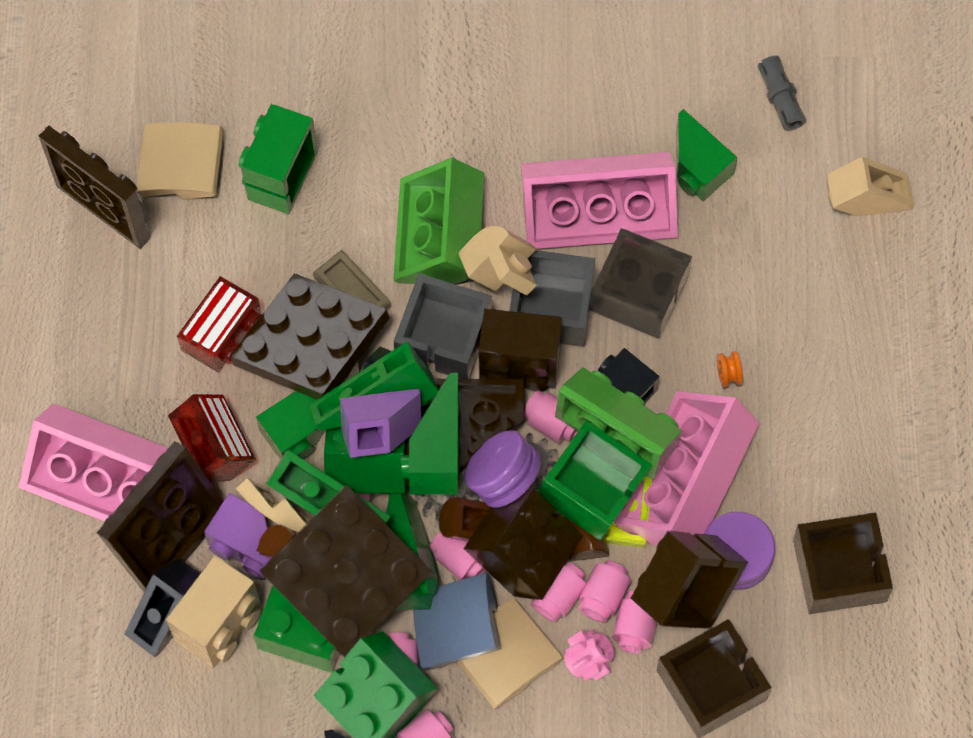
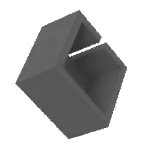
M535 250L528 260L532 265L530 271L537 286L528 295L513 289L509 311L562 317L561 343L584 346L596 258Z
M418 274L393 341L394 349L408 341L427 368L430 362L435 363V371L446 375L458 373V378L469 379L479 351L484 308L492 309V295Z

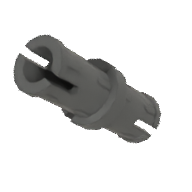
M770 56L763 59L762 63L758 64V69L767 85L769 102L775 105L783 128L786 131L800 128L803 126L802 124L806 123V117L797 101V89L794 83L790 82L787 78L779 56Z

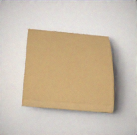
M167 122L144 124L136 184L138 190L136 192L143 198L177 194L182 200L216 196L224 129L219 125L204 123Z
M249 478L235 488L246 501L267 518L293 531L298 532L312 519L306 510L291 500L284 498L279 502L266 486Z
M514 597L499 605L497 612L493 613L501 649L457 662L494 709L522 693L530 682L556 667L563 658Z

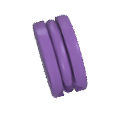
M516 431L501 432L487 440L472 456L465 471V483L474 493L479 495L486 505L495 508L506 506L522 496L533 484L540 471L541 456L532 445L527 443L520 433Z
M729 512L717 517L709 524L704 534L717 535L748 561L733 590H745L759 584L769 573L775 555V540L769 527L758 517L746 512Z

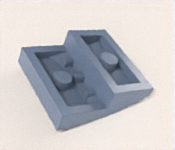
M489 573L479 574L439 586L433 595L431 610H413L421 669L430 670L501 649L493 613L497 612Z

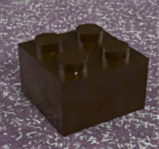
M484 308L478 351L479 379H524V387L532 391H545L547 388L556 389L561 348L562 317Z
M529 487L522 496L503 507H490L464 547V550L514 597L543 600L582 538V535L561 514L553 513L555 508L534 487Z
M876 512L797 525L793 542L809 614L873 605L888 601L893 590V584L886 554H881L884 544Z
M667 531L665 536L659 541L656 552L647 569L639 577L638 585L630 599L661 626L711 629L747 566L748 561L717 535L695 533L693 536L688 532Z
M729 619L664 654L658 660L656 671L697 738L705 736L767 701L772 688L754 658L750 657L745 660L748 649ZM744 663L743 670L741 671L739 665Z

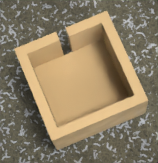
M214 556L166 619L175 643L213 669L220 660L225 662L237 646L235 639L244 628L250 629L260 616L261 610L259 607L261 604L255 583L217 556Z

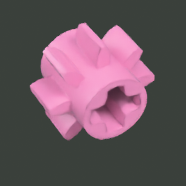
M581 630L568 639L571 647L565 650L564 660L567 668L574 676L578 678L584 677L585 681L591 678L598 680L611 672L607 664L613 661L614 648L604 634H595L594 630L585 633Z

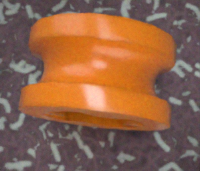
M733 351L728 357L724 356L723 353L717 354V369L722 388L728 387L731 382H735L736 385H742L743 374L738 352Z

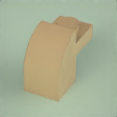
M489 226L482 229L458 252L467 276L495 292L503 283L525 295H528L537 286L530 271L532 265L528 260L535 252V247L530 242L500 226Z

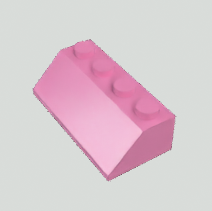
M670 152L521 164L526 238L535 249L678 238L675 164Z
M676 392L666 415L677 422L678 428L682 430L679 444L645 492L644 502L649 507L648 521L640 520L644 488L643 480L613 523L616 524V527L632 535H639L646 539V542L656 547L667 531L688 532L693 536L695 533L704 534L709 524L713 521L760 424L736 397ZM634 499H636L638 502L637 509L629 512Z
M53 403L33 421L19 488L105 521L168 448Z

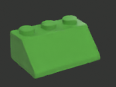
M451 157L400 178L393 281L415 284L418 274L452 284H458L471 279L467 276L458 252L473 236L482 230L484 172Z
M582 367L562 385L558 392L555 411L557 419L576 431H579L586 420L651 463L652 467L646 476L652 480L655 479L679 444L682 430L678 428V424L673 418L664 413L657 415L646 408L644 401L631 392H621L612 386L611 380L601 372H590Z

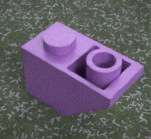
M419 389L340 398L341 430L350 458L390 453L413 434L421 421V393Z
M229 493L204 531L208 545H210L209 550L226 561H229L231 557L244 564L243 569L250 575L258 579L264 578L259 570L270 559L259 555L257 548L262 534L267 530L265 517L251 504Z

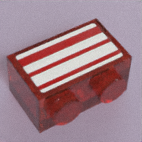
M220 276L178 333L177 339L181 351L219 373L226 363H232L230 355L262 315L258 297Z
M193 394L168 415L181 444L187 448L210 482L231 481L256 461L223 394Z

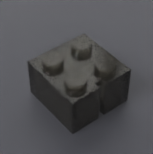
M621 228L591 290L589 310L660 339L673 311L674 303H677L689 277L692 256Z

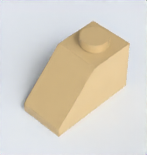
M860 157L827 174L829 184L828 195L834 209L854 216L906 211L914 208L908 174L868 158Z

